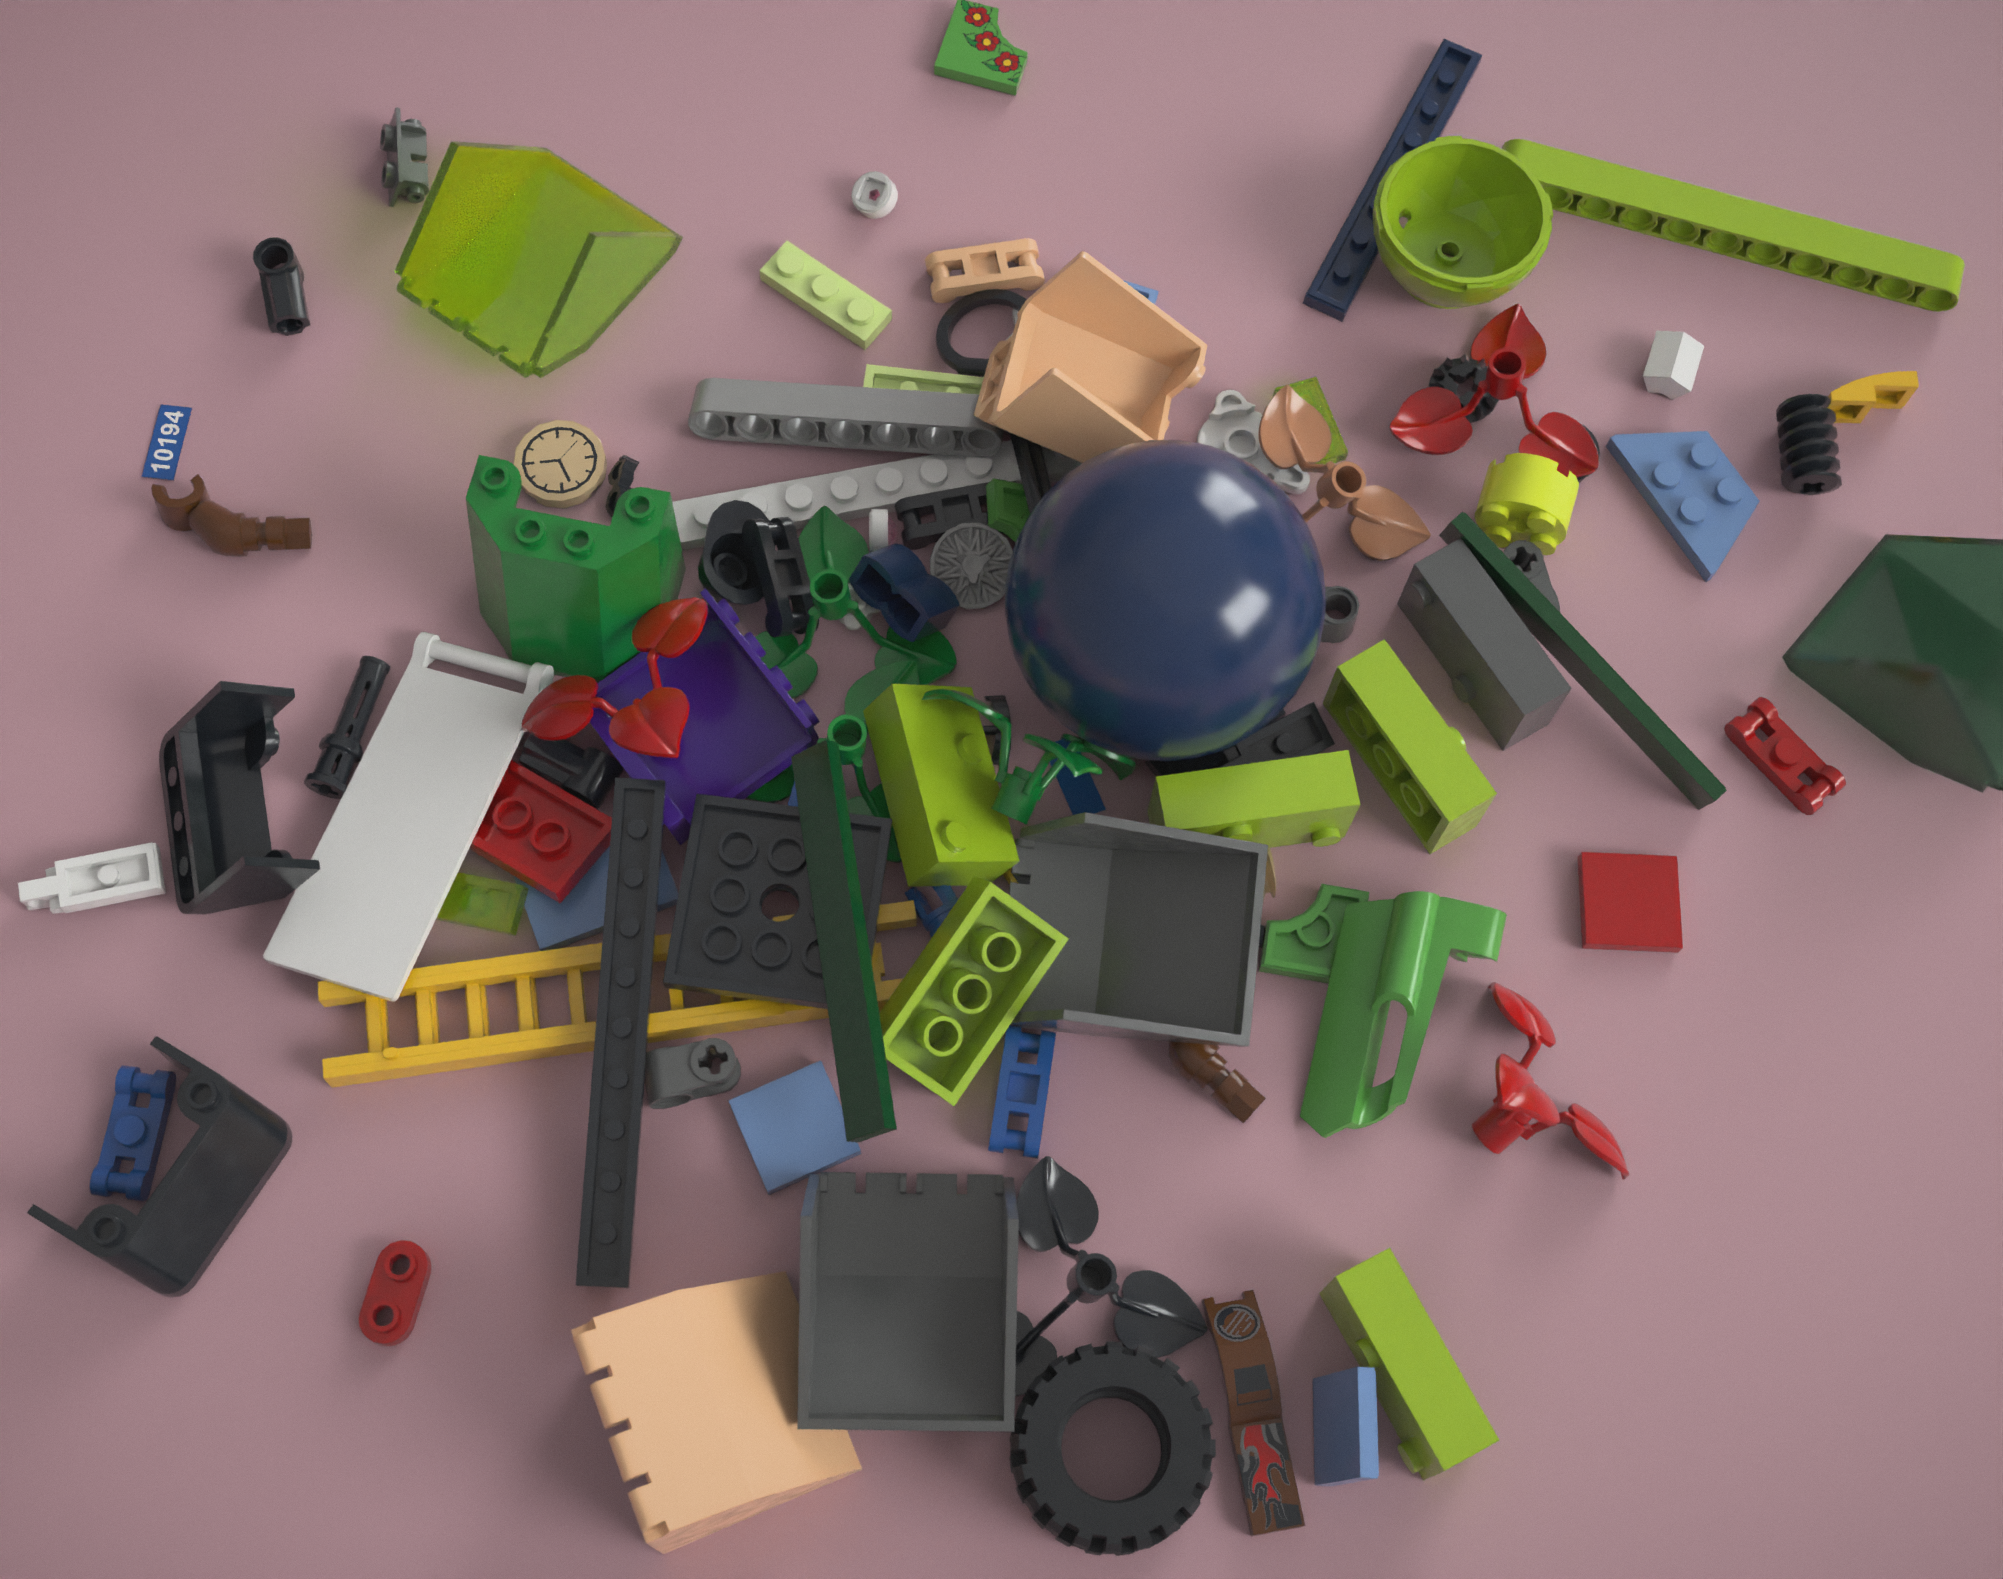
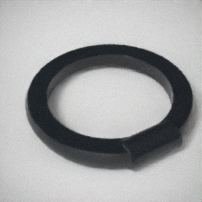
M991 289L975 292L957 301L945 312L937 328L936 346L942 360L949 367L957 371L959 375L984 377L989 359L964 357L952 348L950 340L955 325L965 314L985 305H1006L1019 312L1027 299L1012 291Z

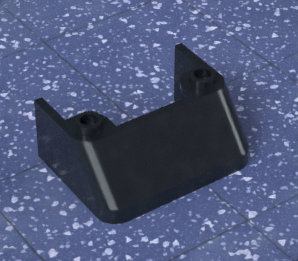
M220 681L162 739L159 751L161 782L176 902L183 914L206 915L283 899L320 870L319 860L292 859L288 851L272 850L260 768L278 751L280 736L277 728L274 727L273 717L295 698L294 688Z
M155 1036L150 1045L173 1065L188 1073V1076L179 1088L177 1102L181 1112L200 1127L140 1212L135 1215L120 1205H101L86 1216L78 1229L73 1228L34 1204L27 1214L165 1297H179L188 1293L197 1284L288 1153L292 1144V1131L288 1123L274 1111L219 1073L158 1036Z

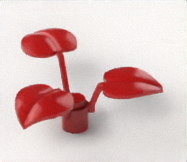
M1515 304L1495 316L1482 328L1474 339L1471 346V359L1481 360L1484 358L1488 367L1485 380L1479 382L1477 391L1465 407L1461 408L1460 399L1452 391L1441 387H1427L1416 391L1403 402L1396 417L1389 426L1392 435L1410 449L1430 455L1449 454L1465 446L1471 439L1473 428L1465 416L1470 415L1485 393L1491 394L1492 397L1498 400H1507L1516 396L1519 400L1524 425L1531 432L1520 441L1518 453L1534 454L1557 462L1558 467L1556 471L1567 478L1569 470L1576 477H1581L1594 473L1599 465L1598 451L1595 443L1584 426L1576 419L1564 413L1550 412L1540 419L1538 426L1532 420L1526 396L1527 387L1522 382L1523 379L1533 376L1542 368L1546 359V346L1541 334L1529 321L1520 304Z
M683 598L662 603L647 611L636 623L632 632V643L638 651L649 652L647 664L653 685V690L645 694L641 700L636 698L632 702L633 705L618 711L603 698L595 697L598 692V684L594 678L585 675L568 676L553 682L533 699L523 717L522 730L543 740L567 739L584 729L593 717V708H598L612 717L609 725V734L618 746L643 755L678 758L681 736L690 710L689 701L683 691L677 688L662 687L657 660L660 655L666 658L678 657L695 643L703 630L707 618L708 605L704 598Z
M1492 982L1488 988L1491 989L1499 1010L1514 1027L1527 1035L1529 1048L1520 1063L1503 1053L1496 1059L1497 1096L1492 1100L1494 1105L1472 1123V1129L1477 1138L1490 1151L1500 1154L1520 1136L1525 1140H1529L1537 1132L1552 1126L1554 1127L1557 1124H1565L1572 1128L1573 1133L1584 1146L1620 1171L1623 1180L1629 1176V1171L1626 1167L1623 1153L1606 1125L1593 1113L1575 1103L1568 1107L1569 1112L1563 1111L1558 1113L1551 1098L1534 1083L1532 1076L1527 1071V1068L1541 1048V1043L1549 1048L1556 1044L1554 1032L1547 1019L1526 998L1511 989ZM1532 1118L1539 1121L1531 1125L1529 1124V1121Z

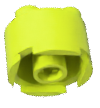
M1508 454L1505 456L1504 462L1496 464L1495 459L1490 462L1475 512L1476 524L1498 548L1507 547L1510 543L1517 540H1526L1540 548L1543 555H1551L1555 553L1556 546L1564 541L1579 489V482L1576 476L1569 470L1567 478L1556 471L1558 467L1557 462L1534 454Z

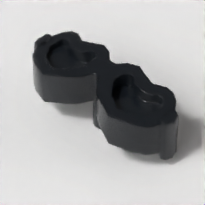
M625 455L619 458L608 475L609 484L613 487L608 494L605 507L610 517H613L620 496L632 489L630 486L634 479V471L639 464L638 461Z
M1005 695L984 696L985 701L989 702L993 709L1010 720L1009 706ZM995 725L983 726L985 735H996L992 762L993 765H999L1001 731Z

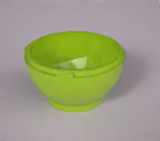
M1462 136L1437 137L1435 141L1428 142L1405 153L1388 168L1379 183L1373 206L1374 237L1382 262L1396 281L1414 299L1439 309H1457L1489 303L1510 292L1532 273L1548 246L1552 231L1553 209L1549 193H1545L1542 185L1531 170L1513 154L1495 145L1474 139L1462 138ZM1402 216L1408 220L1404 228H1402L1399 222ZM1443 253L1450 254L1453 257H1447Z

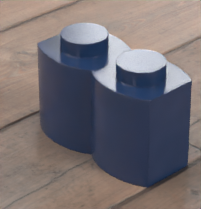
M898 543L863 555L849 578L856 594L869 606L881 610L884 619L892 630L911 642L944 629L960 606L956 595L950 587L941 579L928 574L918 556L907 547Z

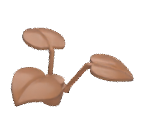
M1289 384L1282 387L1272 397L1262 414L1259 425V443L1265 457L1279 469H1289L1298 463L1303 472L1324 473L1316 485L1319 500L1302 514L1306 522L1326 506L1337 509L1348 503L1347 512L1355 516L1349 526L1350 537L1354 545L1365 556L1379 561L1394 559L1431 537L1428 528L1419 515L1399 495L1382 486H1366L1365 474L1357 464L1350 461L1340 462L1336 466L1332 461L1326 464H1313L1326 456L1331 445V432L1326 420L1315 407L1302 399Z

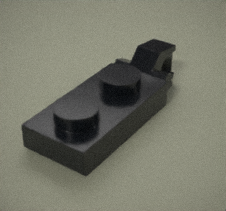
M1312 702L1261 728L1245 740L1222 751L1221 754L1226 763L1216 768L1315 755L1333 746L1335 743L1315 703Z

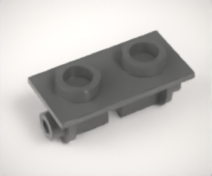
M395 108L390 124H383L380 135L381 151H387V161L383 164L381 183L383 188H388L389 207H394L398 195L406 196L410 202L418 203L422 202L429 193L428 164L411 161V159L425 161L427 158L426 129L417 119L401 121L400 108Z

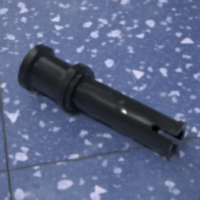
M362 656L360 666L344 700L332 733H328L325 737L321 738L319 748L322 751L313 773L307 774L304 780V784L312 791L329 798H342L347 788L346 783L353 765L360 762L363 756L362 746L359 743L374 710L386 675L391 668L385 661L373 656ZM363 689H365V696L363 698L356 718H354L353 714L355 712ZM334 762H336L337 765L332 774L331 769L333 767Z

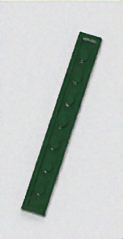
M1461 512L1447 525L1439 535L1446 544L1449 545L1460 538L1464 541L1533 636L1698 810L1715 802L1727 791L1726 787L1466 513Z
M824 740L792 756L791 759L847 1142H862L896 1130L897 1126L838 742Z

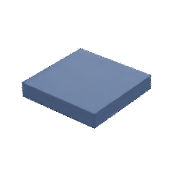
M821 1060L728 1100L768 1195L809 1178V1174H818L861 1154L858 1142H847L842 1106Z
M1357 1366L1313 1378L1315 1486L1332 1487L1378 1479L1375 1368Z

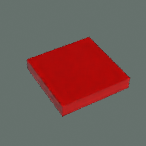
M1599 852L1580 853L1577 858L1582 949L1678 953L1683 948L1677 856Z

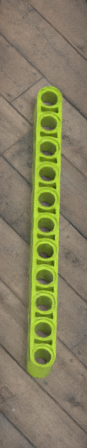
M1511 139L1505 142L1501 148L1513 154L1531 170L1542 185L1545 193H1549L1553 210L1930 311H1948L1957 306L1965 264L1963 259L1955 254L1524 139Z

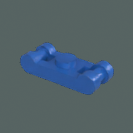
M1010 1025L1005 1035L988 1151L1003 1153L1004 1148L1024 1151V1157L1038 1159L1056 1032L1041 1030V1035L1021 1032L1022 1027ZM1018 1051L1038 1054L1037 1064L1017 1062ZM1009 1115L1028 1118L1027 1131L1007 1129Z
M122 1065L119 1068L115 1080L116 1094L98 1165L95 1166L90 1179V1193L92 1195L110 1197L112 1193L126 1194L128 1200H147L151 1191L175 1092V1072L156 1070L154 1074L141 1073L139 1067ZM138 1093L150 1094L151 1099L148 1108L135 1107ZM122 1160L135 1161L134 1168L129 1174L119 1172Z

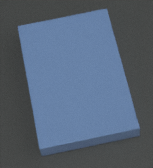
M610 846L561 903L556 902L514 876L540 951L559 949L603 932ZM663 851L661 853L657 912L677 905L679 894Z

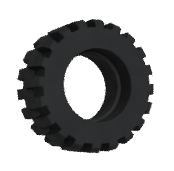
M1107 1341L1105 1346L1092 1347L1091 1344L1076 1348L1074 1353L1068 1356H1059L1048 1365L1047 1369L1040 1376L1037 1375L1030 1384L1019 1404L1014 1419V1432H1011L1009 1460L1011 1474H1014L1017 1485L1016 1491L1022 1504L1025 1503L1033 1514L1032 1518L1042 1529L1045 1527L1056 1536L1055 1540L1068 1547L1072 1545L1085 1550L1084 1553L1098 1556L1102 1554L1121 1556L1148 1549L1162 1542L1180 1529L1192 1517L1200 1506V1500L1204 1492L1209 1488L1213 1472L1210 1470L1212 1459L1216 1456V1440L1211 1439L1209 1427L1213 1422L1209 1409H1203L1197 1397L1200 1391L1193 1381L1186 1382L1177 1373L1180 1367L1168 1358L1163 1362L1152 1356L1153 1350L1140 1345L1136 1349L1123 1347L1122 1342ZM1116 1398L1128 1401L1148 1415L1158 1432L1161 1457L1157 1472L1145 1489L1130 1498L1103 1500L1091 1496L1073 1482L1064 1466L1061 1443L1065 1426L1078 1409L1094 1400Z

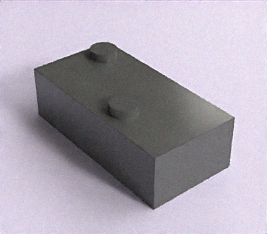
M1460 538L1414 564L1397 605L1451 678L1452 688L1457 697L1462 702L1469 703L1502 751L1547 726L1572 688L1464 541Z

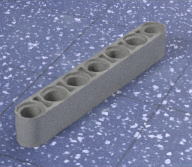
M706 378L696 385L688 418L690 430L694 434L710 440L989 457L996 454L1001 449L1004 430L985 423L974 416L979 394L725 378Z

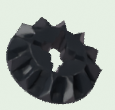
M1466 353L1460 358L1452 360L1447 357L1443 364L1437 369L1434 368L1428 387L1445 388L1457 395L1458 384L1455 381L1462 384L1466 379L1469 380L1472 377L1474 378L1472 390L1476 392L1479 382L1486 378L1488 366L1484 358L1481 360L1470 359ZM1467 391L1464 396H1460L1461 408L1469 403L1475 393ZM1485 393L1474 411L1465 417L1470 423L1482 420L1495 409L1499 400L1492 397L1491 394Z

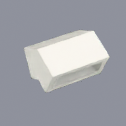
M1656 331L1643 374L1647 391L1649 393H1662L1671 400L1691 392L1704 345L1685 332Z

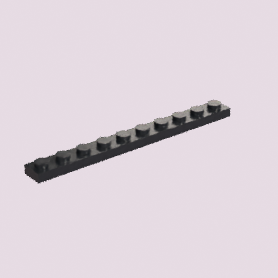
M615 778L576 1286L630 1288L667 786L665 780Z

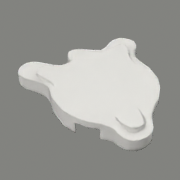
M1225 390L1219 393L1215 400L1214 409L1209 414V419L1199 429L1196 443L1210 445L1227 451L1249 462L1272 479L1285 492L1301 494L1306 491L1310 482L1308 472H1303L1297 464L1289 469H1279L1263 454L1259 443V425L1262 414L1254 411L1255 405L1247 402L1242 394L1236 390Z

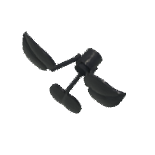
M1050 1156L1042 1158L1024 1179L1016 1199L1019 1216V1235L1029 1248L1037 1252H1045L1058 1245L1061 1253L1076 1260V1264L1067 1275L1066 1282L1069 1294L1034 1328L1029 1318L1017 1311L1015 1397L1026 1394L1028 1387L1036 1376H1040L1047 1369L1048 1365L1057 1359V1351L1053 1344L1040 1335L1076 1301L1090 1304L1097 1302L1108 1294L1111 1303L1120 1307L1115 1314L1113 1327L1118 1340L1123 1343V1347L1136 1349L1140 1345L1153 1350L1152 1356L1156 1358L1175 1352L1207 1332V1325L1196 1304L1179 1285L1167 1276L1150 1270L1133 1272L1124 1280L1121 1291L1122 1297L1118 1295L1119 1285L1116 1283L1117 1271L1114 1263L1103 1254H1087L1085 1250L1078 1251L1068 1245L1083 1243L1092 1235L1098 1223V1205L1090 1189L1080 1179L1063 1169Z

